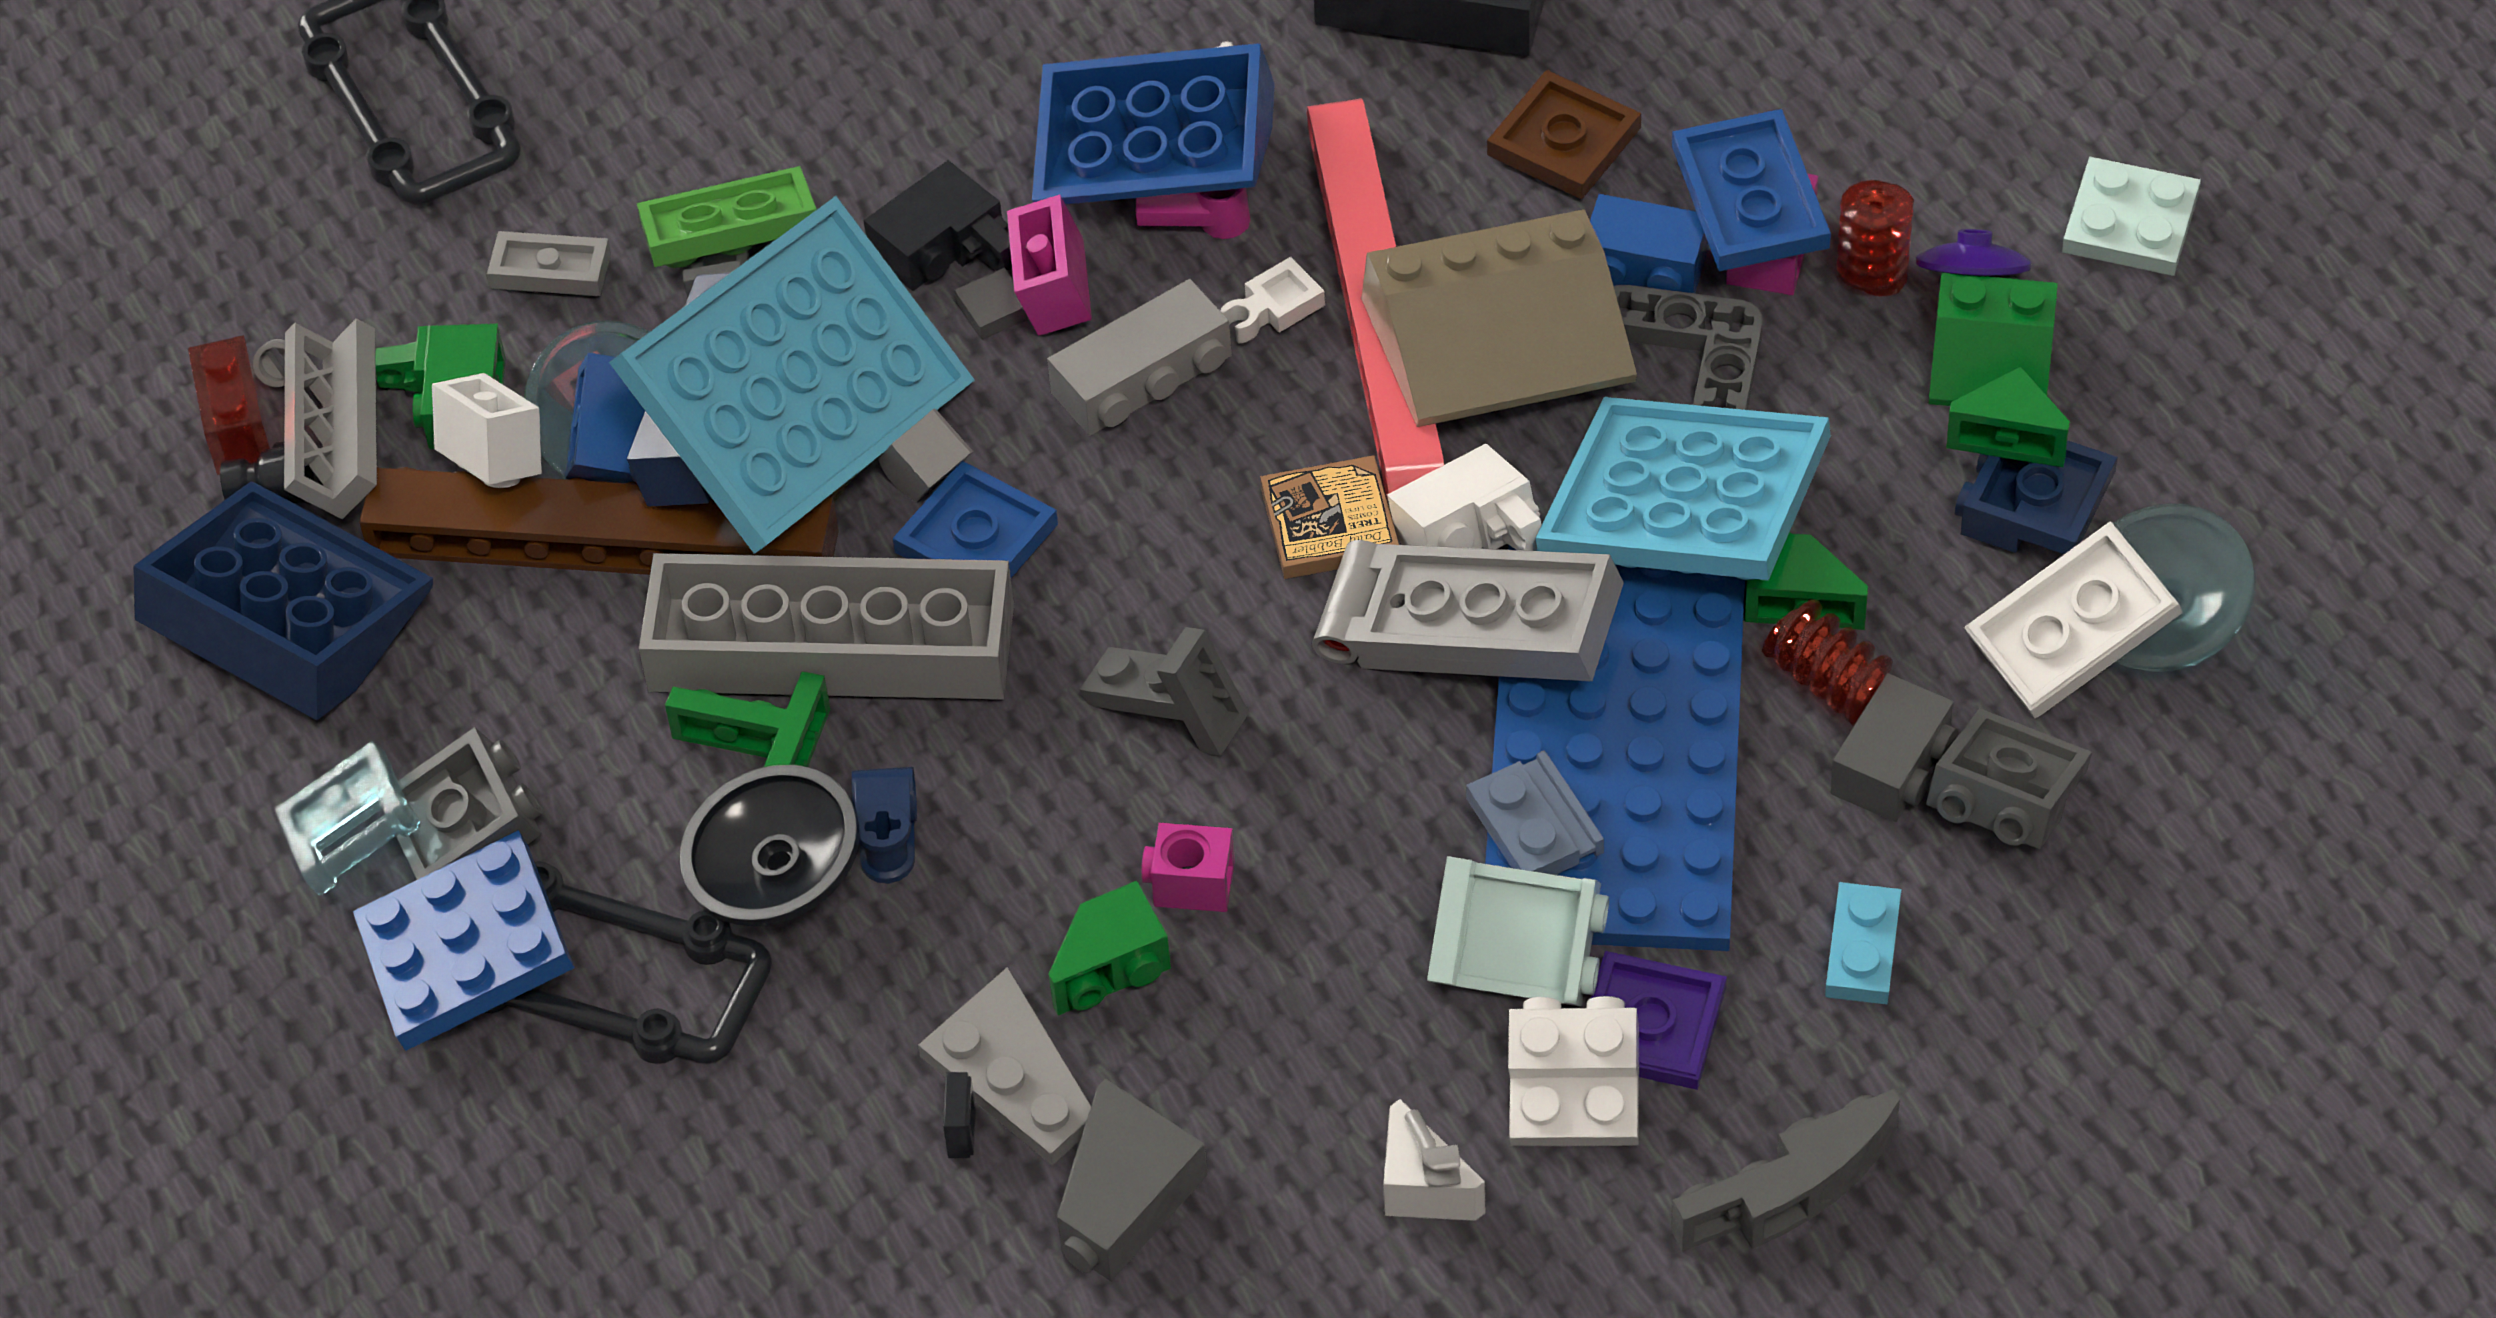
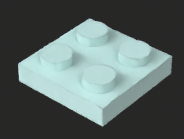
M2089 157L2064 236L2062 252L2174 276L2198 198L2201 180Z

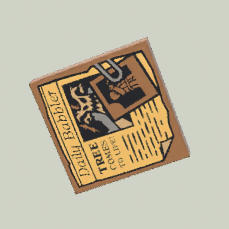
M1374 455L1260 476L1261 491L1284 579L1337 570L1347 544L1353 540H1365L1375 544L1399 545Z

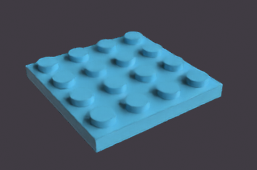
M1604 397L1536 536L1537 551L1610 554L1615 565L1627 568L1642 567L1672 570L1685 574L1701 573L1730 576L1744 580H1769L1831 437L1829 417Z

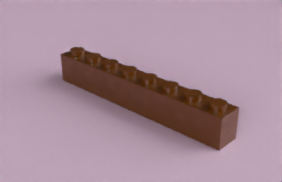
M377 467V485L366 495L359 521L365 542L399 559L650 575L654 553L834 557L839 533L833 496L825 498L754 554L712 498L709 503L647 507L636 482L613 483L587 481L581 478L566 480L524 477L520 478V482L517 485L496 488L486 485L484 481L468 471H425L409 467L397 469Z

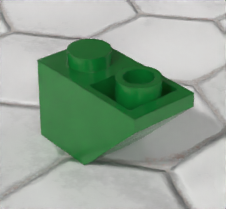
M1137 881L1079 905L1049 972L1052 1004L1058 1016L1073 1009H1090L1099 1004L1105 996L1131 985L1135 987L1148 985L1155 981L1162 972L1171 969L1168 936Z

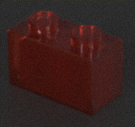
M242 335L189 347L188 353L203 430L217 475H220L222 461L245 458L250 463L256 462L261 452L270 449L271 445L258 381L245 336Z

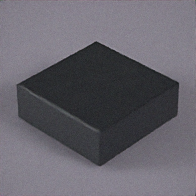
M946 1072L943 1130L948 1158H971V1155H974L976 1118L972 1078L968 1076V1072Z

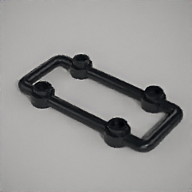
M327 0L309 8L302 14L299 19L298 30L305 42L302 47V55L307 72L312 77L321 81H329L369 146L367 161L372 178L385 186L394 187L404 201L412 204L429 203L513 166L518 160L521 147L513 133L515 121L511 104L506 98L498 95H489L446 28L449 19L444 0H404L402 13L407 31L417 38L430 41L470 104L468 118L473 135L485 143L495 144L497 149L421 182H416L412 176L414 162L408 143L402 139L389 138L348 73L349 58L344 40L337 34L324 33L321 29L324 25L384 0Z
M536 861L535 865L553 912L560 908L683 944L688 957L702 965L716 964L726 958L747 964L708 1039L684 1033L677 1017L663 1009L647 1010L637 1019L536 988L484 1013H496L509 1006L634 1043L638 1056L652 1064L667 1063L677 1056L694 1062L712 1063L727 1056L733 1048L770 974L772 959L767 948L756 940L733 934L730 923L712 916L705 910L696 912L689 920L667 915L565 885L562 874L557 868L546 862Z

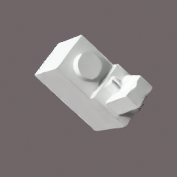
M1487 444L1387 494L1396 536L1402 545L1497 549L1505 544H1509L1516 550L1537 551L1536 536L1542 524L1539 518V508L1533 501L1530 481Z

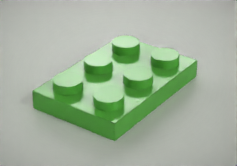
M800 166L637 203L641 225L654 267L666 265L671 268L688 266L694 263L698 257L720 252L725 255L744 253L755 244L778 239L817 210Z

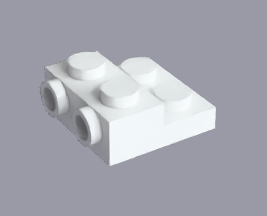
M1609 996L1589 999L1587 1001V1008L1561 1009V1002L1557 999L1535 997L1525 1000L1523 1009H1509V1138L1511 1145H1639V1023L1637 1009L1625 1008L1623 1000Z

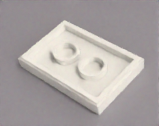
M2110 521L1964 628L2032 716L2037 718L2177 618L2183 611L2175 598Z

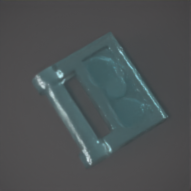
M373 741L275 808L304 879L311 889L320 896L337 885L336 878L393 838L398 835L405 838L421 827L417 815L406 801L385 751ZM383 809L384 816L322 857L320 851Z

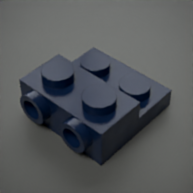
M2071 441L2067 442L2064 468L1980 454L1976 466V472L1979 475L1974 484L1967 481L1964 483L1956 502L1955 515L1962 517L1960 534L2014 553L2017 552L2022 540L2066 554L2082 542L2116 472L2118 457Z

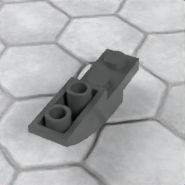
M1895 1089L1877 1096H1860L1850 1101L1843 1109L1818 1119L1813 1117L1801 1119L1789 1126L1786 1131L1778 1134L1776 1160L1753 1162L1735 1176L1714 1184L1700 1183L1683 1192L1680 1197L1673 1199L1671 1232L1682 1252L1739 1229L1742 1230L1750 1247L1754 1249L1804 1224L1840 1199L1868 1172L1883 1154L1897 1132L1900 1098Z

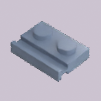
M1545 750L1537 753L1536 759L1523 765L1519 761L1466 785L1467 801L1511 868L1556 875L1578 865L1579 859L1586 855L1594 853L1595 856L1604 853V838Z

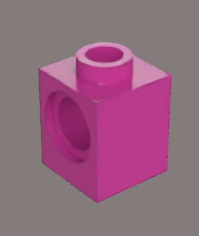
M1159 823L1155 847L1145 846L1142 859V882L1152 883L1155 907L1227 912L1235 864L1232 828ZM1187 866L1193 867V868H1190V869H1180V868H1182V867H1187Z

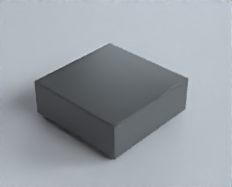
M1005 268L954 290L957 305L981 340L1029 319L1014 292L1013 279Z

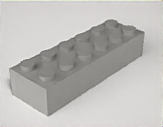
M654 553L639 644L648 692H670L674 686L694 691L706 689L715 693L792 695L803 671L824 675L828 696L1004 699L1014 609L1009 561Z

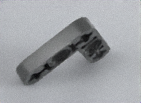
M1632 285L1614 286L1619 309H1631L1626 317H1622L1628 342L1704 352L1693 405L1716 407L1717 398L1726 399V408L1748 410L1762 341L1763 320L1758 307L1751 302L1740 299ZM1648 310L1654 311V322H1647ZM1673 314H1686L1692 317L1695 323L1689 327L1677 329L1666 324L1664 320ZM1706 318L1713 319L1711 330L1705 329ZM1733 323L1744 324L1740 332L1729 331ZM1721 365H1733L1741 369L1743 374L1733 380H1723L1715 376L1712 371Z

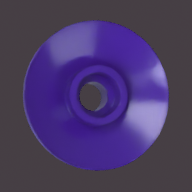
M1981 229L1958 230L1957 242L1942 244L1916 255L1917 266L1945 273L2011 275L2031 270L2030 259L2012 249L1993 244V232Z

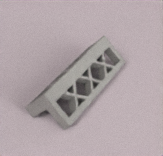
M356 318L334 342H331L294 323L285 332L284 490L343 519L377 485L375 328ZM304 351L323 360V369L318 370ZM305 387H309L323 405V408H317L305 392ZM305 426H309L323 444V448L316 446L304 430ZM304 466H310L323 486L304 476Z

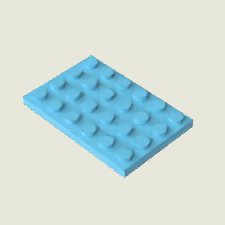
M837 196L609 362L754 554L884 453L894 441L934 408L938 410L975 380Z

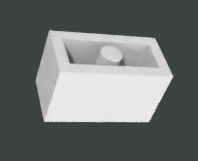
M485 373L432 384L435 450L455 462L460 468L467 470L484 481L490 487H511L517 485L520 482V478L542 474L539 407Z

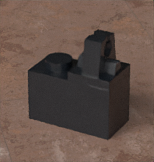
M949 160L863 220L865 235L899 280L911 291H915L928 280L940 278L948 270L950 264L955 261L963 267L977 257L996 271L1002 268L1008 271L1012 268L1009 228L1007 222L1002 218L1000 201Z

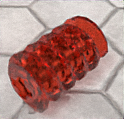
M1867 180L1850 186L1842 194L1836 269L1839 277L1848 286L1874 296H1891L1899 293L1906 285L1909 273L1908 265L1910 260L1909 251L1911 246L1910 237L1914 198L1903 187L1879 180Z
M1816 599L1809 600L1798 609L1789 612L1776 623L1766 637L1761 652L1765 657L1774 658V662L1783 671L1792 672L1793 678L1799 684L1809 686V690L1818 699L1827 700V704L1833 711L1843 713L1845 719L1852 726H1855L1885 676L1891 672L1893 661L1888 655H1880L1872 660L1875 647L1870 641H1862L1854 647L1858 636L1856 630L1852 627H1845L1837 632L1840 624L1838 616L1834 613H1828L1820 618L1823 608L1821 603Z

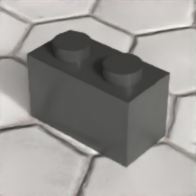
M1887 673L1833 759L1830 794L1897 823L1908 803L1917 806L1921 802L1931 778V773L1928 772L1935 759L1939 761L1957 738L1958 729L1951 726L1954 701Z

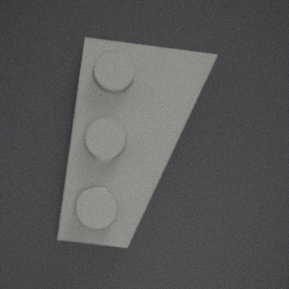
M1008 968L1003 970L918 1044L920 1057L944 1077H946V1072H968V1076L972 1078L975 1102L1051 1165L1057 1162L1081 1140L1091 1105Z

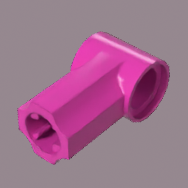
M1246 188L1136 198L1138 226H1201L1212 237L1220 239L1234 238L1241 235L1250 224Z

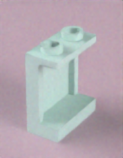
M1447 856L1427 981L1524 998L1549 997L1559 1000L1561 1004L1581 1007L1583 995H1594L1596 989L1599 958L1590 957L1593 932L1604 933L1609 909V896L1600 895L1601 883L1593 879H1577L1476 863L1473 860Z

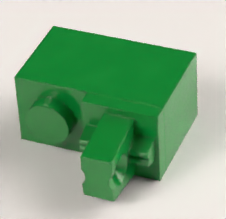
M498 323L418 326L416 342L376 348L375 373L379 387L419 392V394H414L413 420L416 428H424L429 449H435L433 383L485 373L504 385L506 356Z

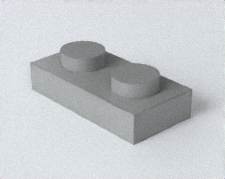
M498 231L487 271L490 288L601 296L611 257L609 240L607 238Z

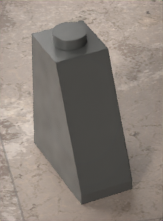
M1106 1078L1096 1089L1059 1208L1057 1221L1061 1251L1065 1258L1078 1270L1084 1273H1090L1094 1270L1111 1282L1208 1175L1205 1144Z

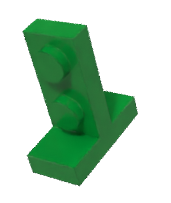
M803 671L800 674L787 709L776 707L766 701L757 700L749 702L720 696L706 689L694 691L674 686L665 704L672 739L765 757L767 760L764 767L775 765L808 767L831 710L825 676Z

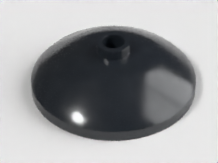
M775 765L749 771L718 788L700 805L691 818L683 835L680 848V868L684 882L699 906L722 921L742 926H767L791 920L822 903L839 887L849 873L856 858L860 841L858 815L845 790L834 779L820 771L797 765Z

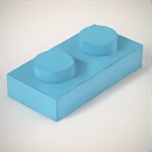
M1839 882L1825 997L1888 1005L1901 889Z

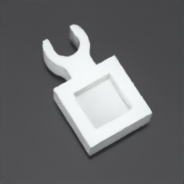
M1289 257L1246 282V299L1232 300L1226 303L1220 311L1229 320V325L1236 320L1244 321L1235 326L1236 341L1244 343L1253 339L1258 334L1259 329L1267 323H1270L1278 332H1281L1324 307L1325 293L1292 257Z

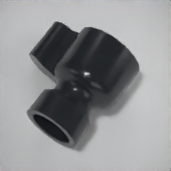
M277 442L273 444L272 448L262 451L256 462L250 463L245 458L225 460L221 463L220 482L225 500L253 481L292 503L307 502L284 490V442ZM309 465L304 466V476L314 481L313 470Z

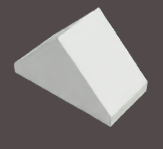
M1399 1099L1390 1106L1384 1173L1385 1216L1477 1220L1485 1214V1181L1460 1158V1184L1428 1186L1424 1180L1422 1154L1418 1148L1419 1145L1405 1120L1406 1113L1411 1109ZM1428 1127L1432 1137L1435 1139L1436 1147L1448 1146Z

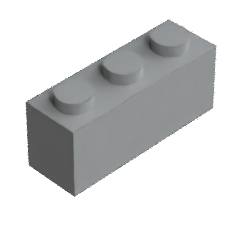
M1188 279L1048 357L1051 394L1089 436L1107 426H1117L1131 412L1154 399L1162 400L1170 396L1179 385L1200 373H1210L1223 364L1225 359L1232 356L1229 320L1191 279Z

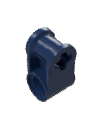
M901 767L852 771V801L860 824L859 843L862 871L869 879L877 883L889 884L898 882L908 876L915 862L914 821H917V797L914 768Z

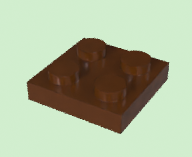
M1546 70L1488 138L1487 155L1575 197L1583 199L1641 129V113Z

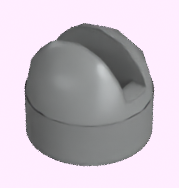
M273 339L263 344L257 350L253 359V368L256 376L264 384L272 387L285 386V372L280 362L270 350L276 348L285 360V340Z

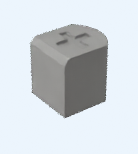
M934 408L894 441L878 461L892 484L917 503L949 476L959 463L965 461L973 450Z

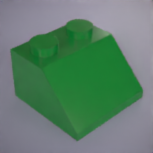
M1942 273L1929 404L1951 406L1952 401L2019 367L2047 395L2058 283Z

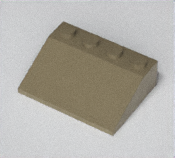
M1585 209L1367 253L1361 299L1417 427L1636 382L1637 372L1606 256Z

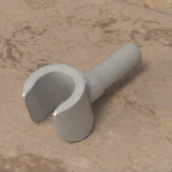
M1416 1109L1407 1112L1405 1120L1422 1154L1426 1184L1433 1187L1460 1184L1458 1146L1436 1147L1435 1139L1432 1137L1420 1112Z

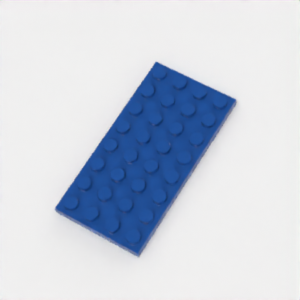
M1510 545L1508 547V550H1516ZM1615 565L1624 584L1593 681L1499 676L1492 773L1519 761L1523 765L1536 759L1537 753L1545 750L1604 838V853L1595 856L1594 853L1586 855L1579 859L1578 865L1556 874L1577 879L1597 880L1601 883L1600 895L1609 896V909L1604 933L1593 932L1592 945L1729 951L1745 580L1730 576L1701 573L1685 574L1672 570L1642 567L1627 568ZM1487 833L1485 864L1511 868L1490 834Z

